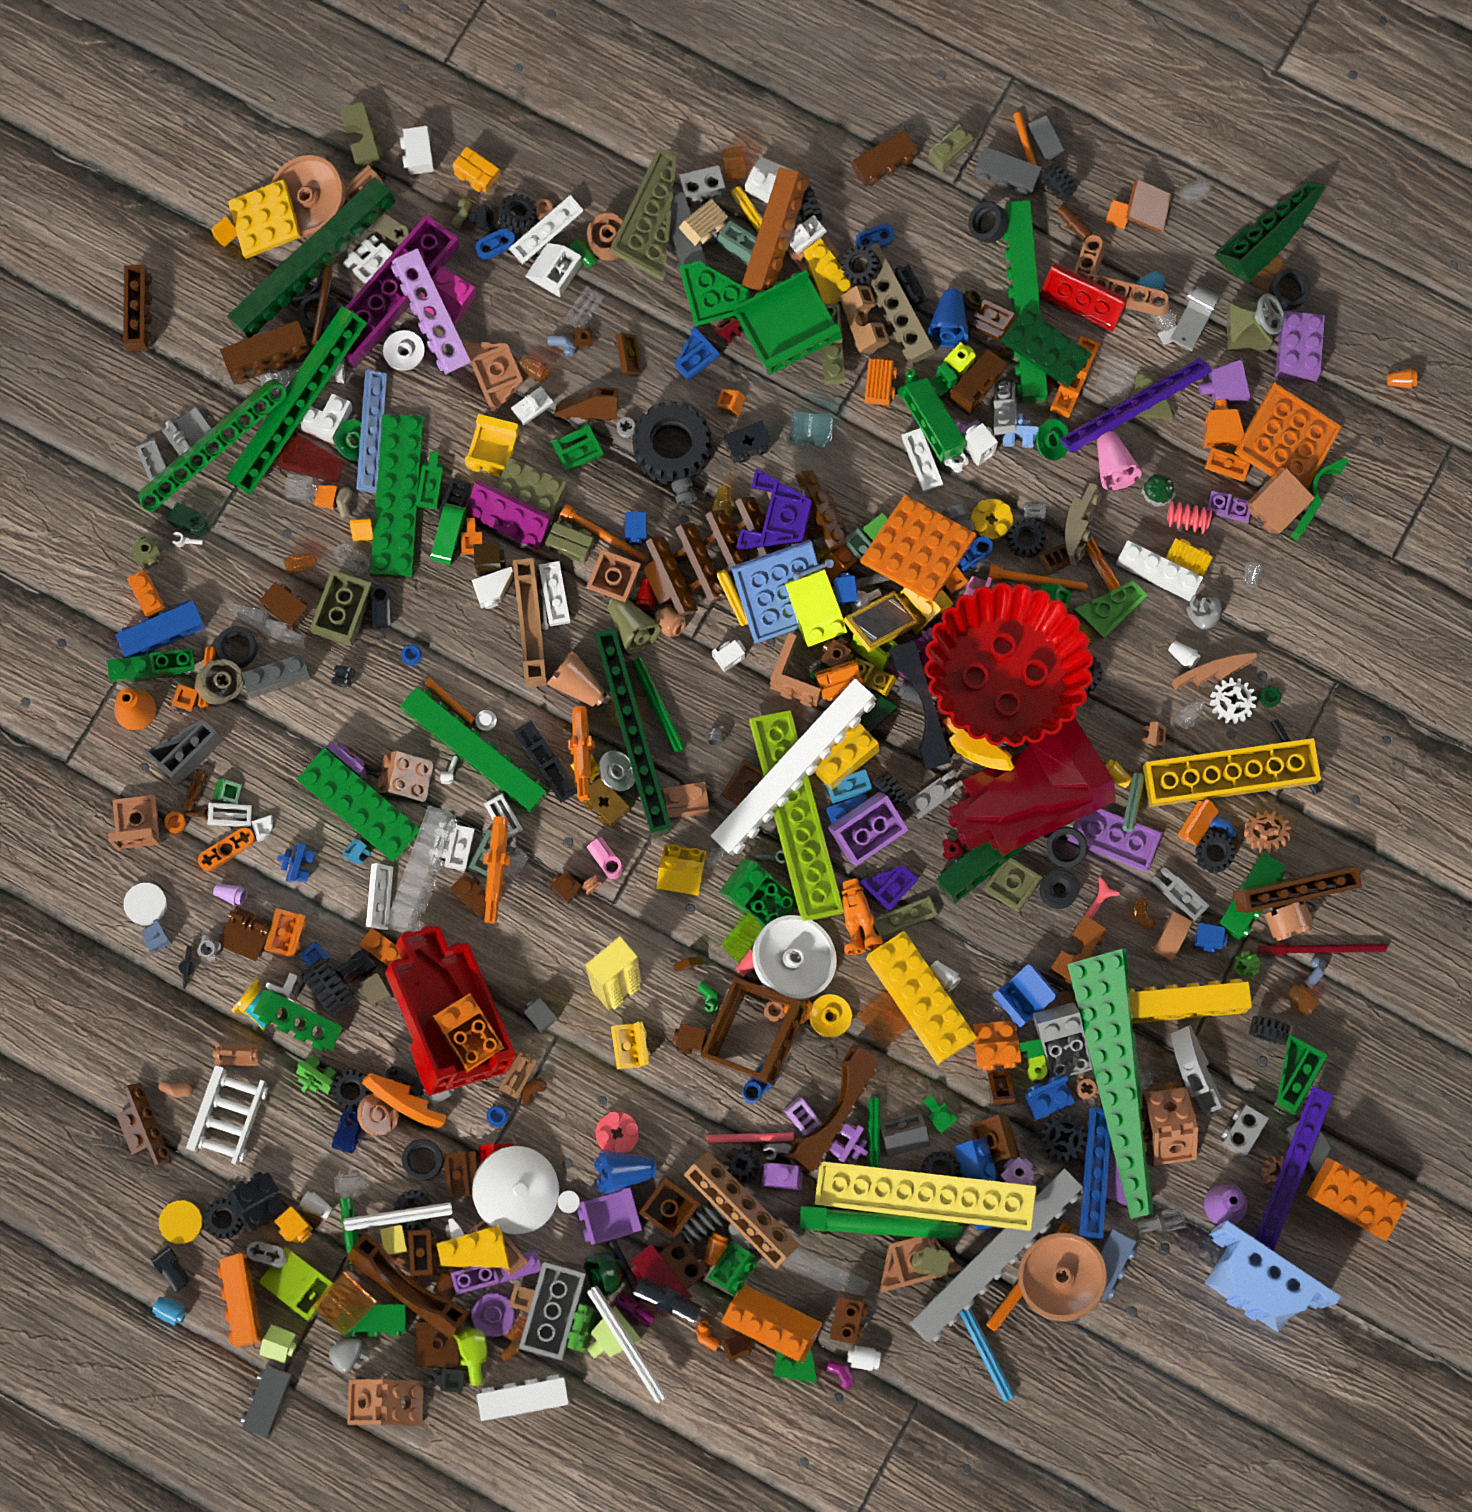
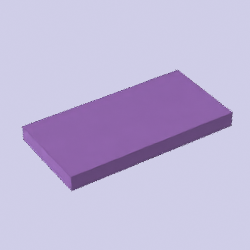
M1102 808L1075 821L1073 828L1083 833L1089 850L1147 873L1162 832L1135 822L1133 832L1123 831L1124 817ZM1069 835L1067 841L1079 845L1078 840L1074 836Z

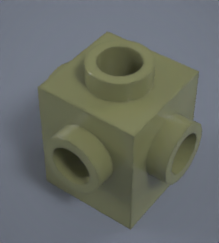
M150 535L140 537L135 541V544L131 545L135 551L132 553L133 558L137 564L142 563L145 569L154 567L164 560L160 553L163 551V548L158 540L153 541Z

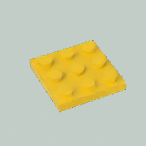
M284 180L277 181L228 201L242 254L246 259L301 238L288 187Z

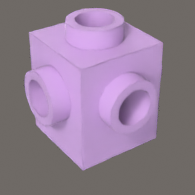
M1018 1157L1016 1160L1011 1158L1003 1166L1005 1171L999 1176L1005 1183L1029 1185L1034 1180L1031 1177L1034 1174L1031 1170L1033 1165L1026 1158L1021 1159ZM1016 1169L1021 1171L1020 1177L1015 1174Z

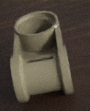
M385 213L379 217L371 228V232L376 237L396 248L409 235L407 227Z

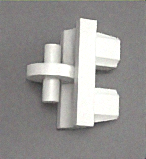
M813 215L802 225L798 224V228L792 231L789 244L798 255L813 242L821 238L827 231Z
M539 387L511 407V410L522 424L525 425L553 405L554 402L544 389Z

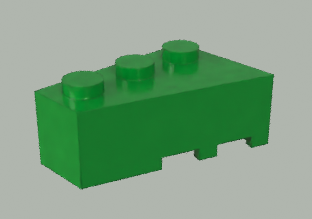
M1290 1034L1288 1036L1276 1105L1296 1116L1326 1063L1328 1055Z

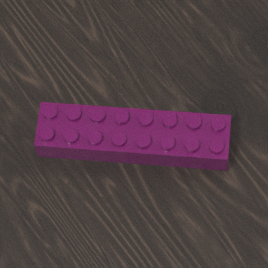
M428 215L423 217L345 307L367 322L344 356L346 362L354 369L410 306L411 301L408 295L405 296L400 286L402 282L399 276L396 277L393 273L392 261L397 257L418 249L432 278L439 267H443L460 248L458 238ZM408 270V278L416 280V273L413 270ZM417 289L416 295L418 296L423 290Z

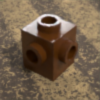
M834 637L832 641L828 639L822 648V651L825 653L820 661L830 667L849 662L853 656L850 653L852 647L849 646L850 642L842 637H839V639ZM834 650H839L841 654L836 655Z

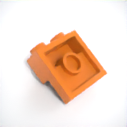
M1001 1021L972 1025L973 1032L977 1037L974 1041L977 1068L982 1067L983 1071L995 1070V1066L1004 1065V1069L1016 1068L1017 1064L1021 1063L1015 1022Z

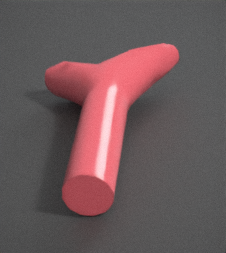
M1098 877L1099 893L1085 914L1090 919H1093L1106 898L1120 895V892L1117 890L1109 889L1102 877Z

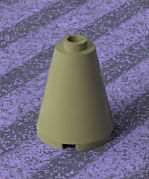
M614 598L610 599L608 611L623 648L629 654L643 651L646 649L644 645L649 641L651 644L655 642L661 632L657 622L630 600L624 603Z

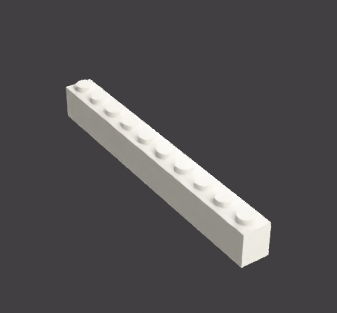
M854 679L715 830L711 837L730 855L739 854L745 847L744 843L749 838L752 839L760 831L759 827L764 822L767 823L771 820L775 809L778 806L782 807L789 798L787 796L802 786V780L807 775L810 776L815 772L820 760H825L832 753V747L836 743L840 744L847 736L845 733L850 728H855L861 721L860 717L865 712L868 713L873 709L877 700L875 696Z

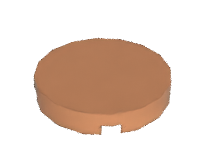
M370 1093L361 1100L357 1116L360 1126L366 1133L373 1136L385 1135L397 1125L399 1111L378 1098L374 1093Z

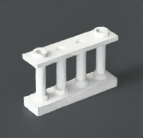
M215 1065L186 1149L198 1153L199 1148L202 1149L204 1147L232 1156L231 1163L239 1166V1163L245 1159L247 1153L245 1146L261 1100L266 1099L269 1088L266 1087L267 1083L260 1080L257 1087L229 1078L226 1074L227 1070ZM226 1085L254 1094L251 1107L220 1098L221 1095L218 1094L221 1086L224 1087ZM220 1106L247 1115L244 1127L214 1119L211 1115L213 1108ZM213 1127L240 1136L236 1149L206 1139V1136H204L206 1128Z

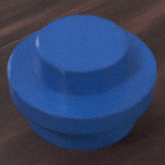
M408 645L402 650L401 658L405 664L414 666L422 660V651L416 645Z
M492 1106L487 1112V1121L493 1127H501L508 1120V1112L502 1106Z

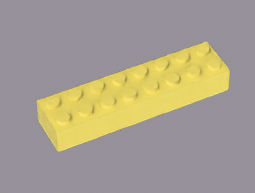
M618 937L585 965L592 991L608 1010L612 1007L614 1010L623 1004L625 996L628 994L632 996L641 988L640 984L642 982L638 958L621 937Z

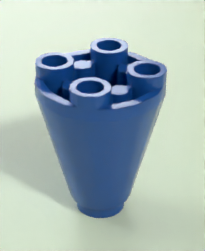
M603 1150L600 1151L599 1157L594 1159L595 1170H599L597 1190L604 1194L624 1189L656 1176L655 1160L648 1157Z

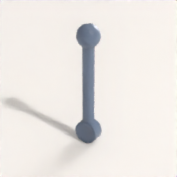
M827 559L823 564L800 573L795 572L793 573V579L799 580L801 576L824 567L831 568L834 566V561Z

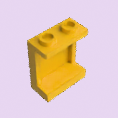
M478 414L476 430L468 456L465 457V464L470 470L477 472L484 470L492 476L500 477L509 458L512 457L519 434V426L516 423Z

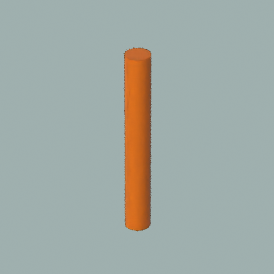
M1017 112L1013 116L1027 162L1037 165L1021 112Z
M431 678L425 681L424 684L468 724L472 725L475 722V718Z

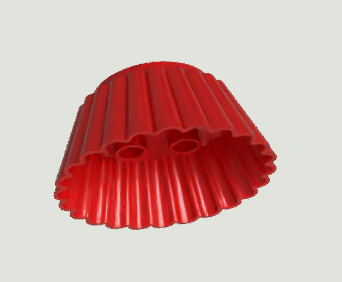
M998 583L992 590L985 586L979 587L974 591L973 596L962 595L957 599L956 607L945 609L942 613L943 622L935 624L932 628L931 634L934 640L930 641L925 648L926 655L930 660L926 663L924 669L925 674L932 679L929 683V692L932 696L939 698L937 702L939 711L945 715H951L952 725L958 729L967 728L968 735L973 739L978 740L985 737L992 745H1001L1006 741L1014 747L1021 746L1025 740L1031 743H1038L1042 741L1045 733L1049 735L1056 734L1061 730L1062 722L1073 720L1076 716V706H1080L1086 701L1087 694L1084 688H1087L1092 682V674L1088 668L1093 663L1092 654L1086 650L1089 644L1088 636L1083 631H1079V619L1075 615L1067 614L1066 605L1060 600L1051 601L1049 594L1044 590L1032 592L1031 588L1025 584H1018L1011 588L1006 583Z

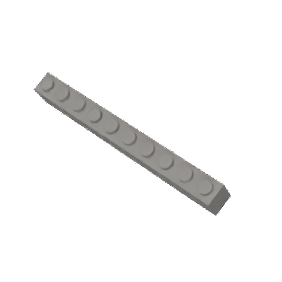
M1066 1169L1060 1171L1036 1195L1032 1231L1004 1228L909 1323L927 1343L931 1340L936 1342L944 1334L942 1329L947 1324L951 1327L960 1318L957 1314L962 1309L967 1311L975 1303L973 1298L978 1293L983 1295L990 1288L988 1283L993 1278L999 1279L1005 1273L1003 1268L1008 1263L1012 1265L1021 1256L1019 1254L1020 1250L1023 1247L1028 1249L1036 1241L1033 1237L1038 1232L1043 1234L1051 1226L1049 1221L1053 1217L1058 1219L1066 1211L1064 1206L1069 1201L1073 1204L1081 1196L1079 1191L1083 1187Z

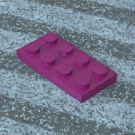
M479 479L474 483L466 511L467 516L475 518V520L537 551L542 547L552 515Z

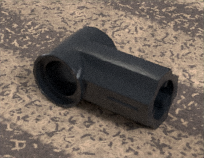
M379 584L374 586L370 593L373 628L391 627V596L388 588ZM383 591L386 593V597L383 600H377L375 598L376 593Z
M361 949L349 961L340 965L334 971L347 985L360 976H367L378 965L365 949Z
M166 1246L150 1258L154 1267L160 1274H163L175 1292L183 1289L191 1282L170 1246Z

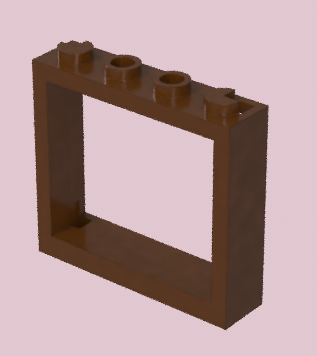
M735 977L731 987H728L725 1001L720 1005L717 1019L711 1025L709 1037L703 1044L704 1048L700 1056L708 1062L774 1086L808 1007L800 1000ZM745 992L789 1007L761 1073L717 1057Z

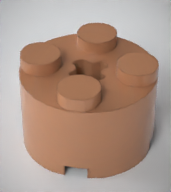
M613 213L598 215L590 222L587 229L589 248L598 259L610 261L620 258L609 252V248L623 221Z
M1305 900L1291 903L1264 914L1271 934L1277 941L1294 936L1293 931H1296V934L1313 928L1312 924L1314 922Z

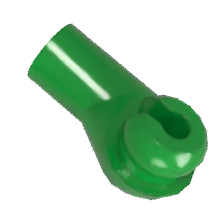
M702 981L697 990L705 996V1010L707 1012H714L719 1006L718 993Z

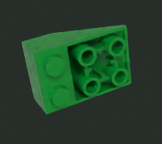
M745 858L719 891L733 905L763 927L776 918L787 916L797 903L792 893L757 863Z

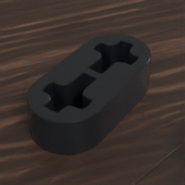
M391 1067L386 1071L385 1078L391 1080L390 1074H395L398 1071L400 1072L398 1076L403 1080L402 1084H406V1082L412 1086L417 1084L418 1092H412L409 1095L421 1096L423 1087L417 1079L399 1067Z

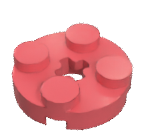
M623 1112L609 1113L599 1121L596 1127V1140L602 1150L627 1154L635 1148L639 1139L638 1126L635 1120ZM622 1129L621 1134H623V1137H618L616 1140L613 1139L612 1130Z

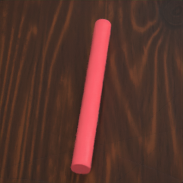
M793 1132L707 1135V1143L794 1141Z

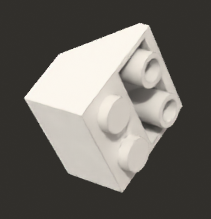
M547 243L526 274V278L561 297L582 266L581 256L563 245Z

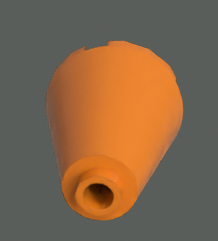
M122 689L117 694L114 706L116 720L128 730L145 729L156 717V702L144 690Z

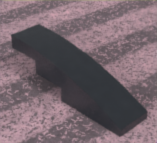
M532 720L513 730V733L559 802L562 803L576 794L577 789L544 738L540 735Z

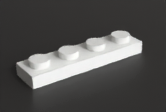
M570 195L509 248L510 251L523 264L584 210Z

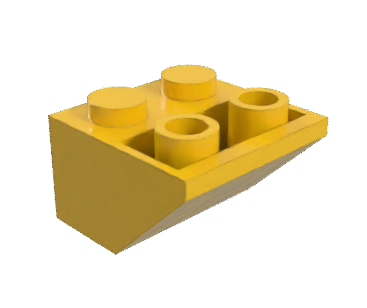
M904 588L898 594L919 620L918 626L912 628L916 635L920 633V630H924L932 624L939 614L941 615L945 609L953 604L942 589L933 603L907 588Z
M665 844L659 866L656 889L698 896L707 851Z

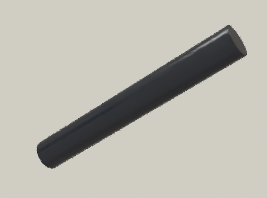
M613 1239L608 1244L615 1258L622 1261L625 1268L623 1274L634 1295L638 1283L616 1239ZM634 1295L637 1302L642 1300L641 1298Z

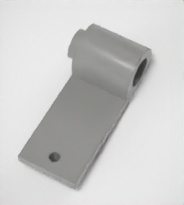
M1198 286L1196 289L1191 288L1186 298L1189 300L1187 308L1170 338V341L1191 351L1219 299V296Z

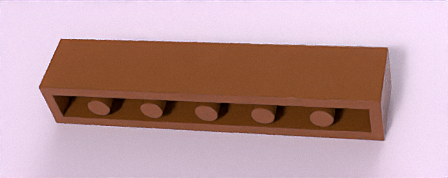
M779 167L742 286L759 292L762 290L766 291L777 283L780 269L783 266V259L789 247V240L795 228V221L802 206V199L808 187V176L798 171Z

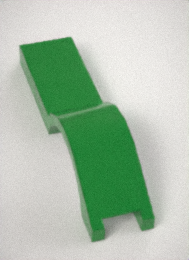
M1340 459L1322 468L1315 476L1309 489L1314 499L1291 535L1292 539L1299 540L1323 502L1317 491L1318 480L1331 474L1340 475L1348 463V459Z

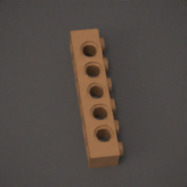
M709 1152L700 1157L684 1174L775 1269L784 1263L800 1246Z

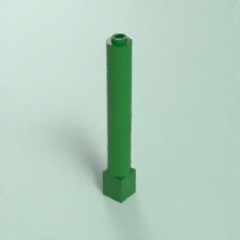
M801 1206L799 1229L806 1231H833L958 1240V1235L962 1236L963 1223L878 1212Z

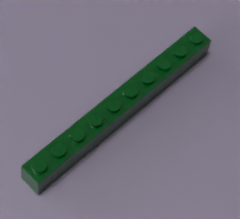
M374 177L227 315L231 324L247 339L256 335L268 321H271L283 307H286L298 293H301L313 279H316L320 272L332 264L337 256L347 250L354 240L360 237L371 224H374L386 210L392 207L396 200L391 190Z
M613 628L595 633L597 647L651 838L671 833V824L616 630Z

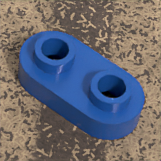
M888 224L878 225L860 232L856 236L855 246L860 247L862 242L866 241L869 243V245L865 246L866 248L878 243L880 248H883L894 241L895 231ZM885 234L888 238L883 239L881 235Z
M503 228L480 239L476 244L478 256L484 260H489L510 250L509 248L515 244L514 234L512 231ZM503 239H508L507 243H502L501 241ZM485 248H489V249H490L489 252H484L483 250H484Z

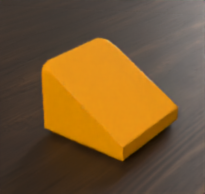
M224 217L211 228L214 238L222 246H226L237 236L235 227L227 217Z
M371 519L350 521L353 541L373 539Z

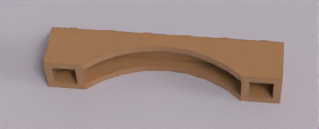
M534 558L513 560L526 688L547 686Z

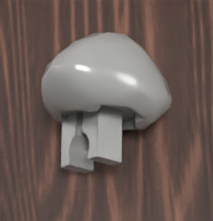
M1192 596L1190 606L1186 610L1190 619L1197 627L1203 630L1215 626L1220 619L1221 601L1217 597H1206L1197 600L1196 596Z
M356 1338L342 1339L332 1345L329 1350L331 1363L341 1373L350 1371L354 1366L360 1368L362 1366L361 1358L366 1361L370 1359L369 1353L361 1349V1340Z

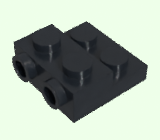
M261 1171L250 1177L251 1181L246 1184L243 1181L238 1182L231 1187L232 1191L227 1196L249 1234L276 1220L287 1210L277 1194L279 1189L269 1172L262 1174Z

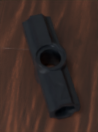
M643 1277L634 1293L637 1297L654 1304L655 1307L671 1315L675 1314L692 1323H695L702 1308L698 1303L682 1297V1294L666 1286L657 1285Z

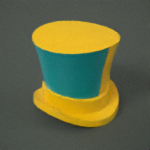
M256 977L232 1008V1012L236 1015L247 1014L265 1031L269 1025L259 1021V1016L253 1013L264 990L258 984L259 978Z

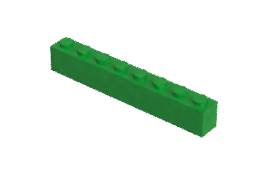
M415 687L400 705L401 710L531 815L546 798V787L538 780L535 782L528 777L530 774L521 766L519 768L515 767L512 764L514 761L505 753L500 755L496 751L497 747L489 740L484 742L479 738L481 734L472 727L468 729L463 725L465 721L456 714L452 716L448 713L449 709L440 701L436 703L432 700L433 696L426 689L420 690Z

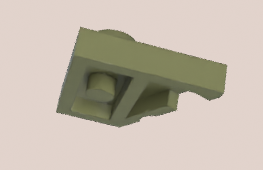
M1136 374L1134 395L1159 381L1157 376ZM1162 400L1151 409L1145 410L1136 416L1172 420L1173 414L1167 400Z

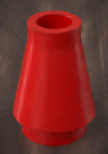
M648 578L642 579V584L634 600L636 606L642 611H650L655 605L654 592Z

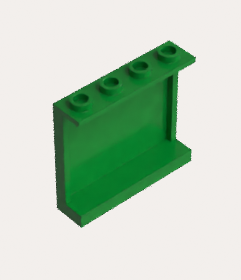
M807 270L796 272L790 279L784 282L779 281L772 288L766 291H759L754 297L742 300L733 307L738 322L768 375L842 339L838 324L834 323L809 279Z

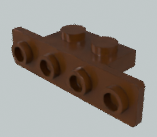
M140 1083L125 1086L124 1089L132 1107L116 1116L131 1154L136 1155L149 1149L155 1166L171 1163L169 1151L166 1148L153 1111L147 1101L144 1089Z

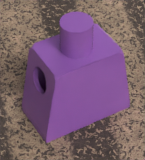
M1242 360L1211 370L1212 372L1208 375L1209 382L1199 383L1200 395L1212 394L1214 404L1218 399H1226L1227 404H1246L1250 398Z
M766 1163L762 1165L760 1187L801 1191L803 1168L798 1165Z

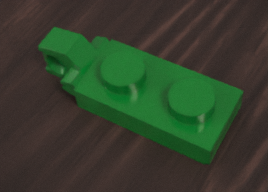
M431 451L429 462H424V465H422L416 506L419 508L438 509L443 476V464H439V452Z

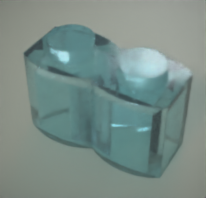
M792 412L790 440L798 445L812 442L816 446L825 447L827 444H831L834 416Z

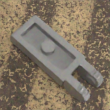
M955 769L942 778L937 779L906 803L918 820L949 799L954 792L963 786L962 780L957 781L950 789L945 784L948 780L955 777L957 774Z
M1163 867L1160 870L1162 875L1172 883L1167 887L1155 876L1151 881L1185 915L1195 922L1209 905L1179 877H1176L1167 868Z

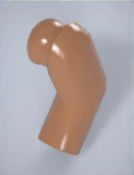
M163 1080L159 1084V1090L175 1098L189 1097L192 1094V1087L185 1082L171 1084Z

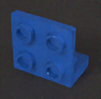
M1059 1074L1050 1078L1047 1085L1042 1086L1039 1083L1027 1090L1028 1093L1024 1098L1035 1121L1075 1104L1066 1084L1069 1080L1068 1075L1062 1077Z

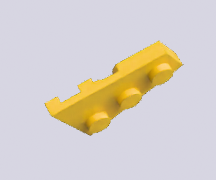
M821 238L803 251L810 274L813 276L816 285V291L824 305L837 304L841 301V295L856 286L844 276L840 263Z
M499 1225L437 1243L442 1266L500 1267L511 1269L502 1229Z

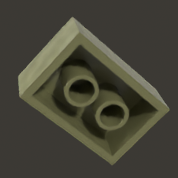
M509 458L496 485V488L552 515L549 523L550 526L568 490L567 482Z
M331 570L310 626L312 633L353 647L371 598L372 584Z

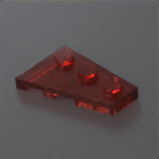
M293 431L283 446L277 464L280 469L336 483L339 482L344 465L342 460L323 448H319L295 431Z

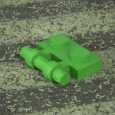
M579 1304L577 1313H574L573 1319L575 1321L572 1332L568 1334L569 1343L567 1348L586 1353L598 1310Z

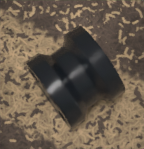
M335 665V675L331 679V683L340 687L350 688L352 686L351 677L355 674V670L346 666Z

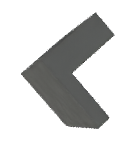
M921 1113L880 1124L888 1156H894L930 1145L926 1124Z

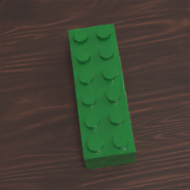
M325 747L296 779L394 864L401 859L423 833L420 828Z

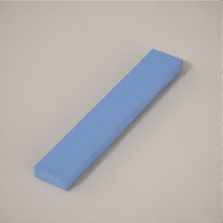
M370 369L365 371L356 490L376 493L387 373Z

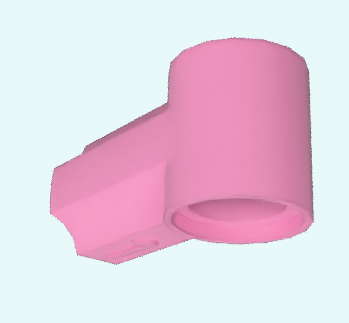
M602 837L595 839L587 846V849L609 879H617L622 875L623 867L620 860ZM610 864L618 865V869L615 872H609L607 867Z

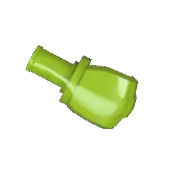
M464 1327L454 1334V1338L458 1342L460 1354L463 1357L460 1359L461 1365L468 1366L470 1385H480L484 1383L481 1364L487 1360L486 1337L482 1330L478 1328Z

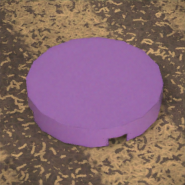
M488 1293L479 1298L472 1308L471 1319L474 1327L482 1330L485 1336L498 1337L506 1334L512 1328L515 1321V1309L509 1307L510 1300L499 1293Z

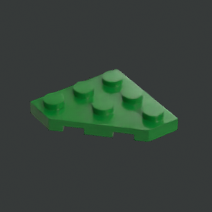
M700 261L679 266L694 326L735 316L733 307L738 302L751 298L748 289Z

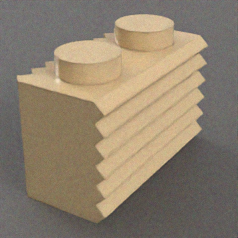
M710 199L685 219L679 229L695 246L700 242L705 244L712 237V232L715 231L717 234L725 227L724 221L728 216L713 199Z

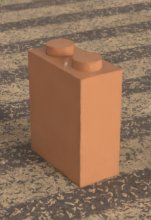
M1280 468L1246 504L1250 507L1248 511L1255 518L1259 517L1264 522L1262 526L1269 533L1280 534L1311 503L1314 497L1287 468Z

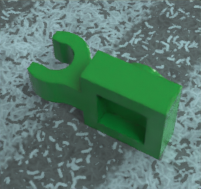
M931 1095L923 1100V1103L932 1112L927 1118L940 1134L958 1120L945 1103L939 1107Z

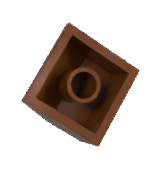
M664 1178L638 1214L674 1239L700 1203Z

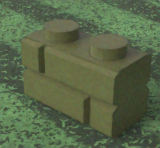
M958 125L953 129V132L947 134L930 149L928 159L943 172L972 147L973 137L961 125Z
M561 521V523L554 522L546 540V549L585 564L594 544L592 534L584 529H580V531L572 529L573 526L564 521Z
M926 1247L918 1251L917 1254L914 1253L912 1266L915 1267V1273L924 1275L928 1273V1276L940 1277L948 1270L950 1254L946 1251H936V1249Z

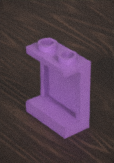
M630 1188L589 1201L580 1202L581 1207L577 1208L580 1221L584 1220L586 1224V1229H583L586 1242L590 1241L592 1246L642 1232Z

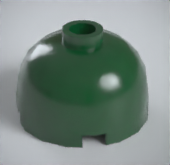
M606 1252L595 1253L585 1258L588 1262L584 1263V1269L590 1285L593 1286L595 1283L604 1297L616 1292L623 1282L625 1268L622 1261L617 1260L613 1255Z

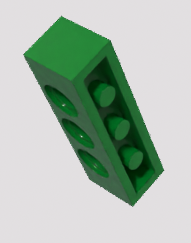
M265 989L253 1011L254 1014L259 1016V1021L270 1025L272 1022L277 1025V1030L288 1034L290 1031L295 1034L293 1038L304 1043L308 1040L312 1042L311 1047L322 1052L324 1048L333 1050L343 1029L342 1026ZM281 1008L282 1014H281V1016L278 1018V1017H277V1012H278V1010ZM299 1017V1024L295 1027V1020ZM316 1026L317 1032L315 1035H313L312 1031L313 1028Z

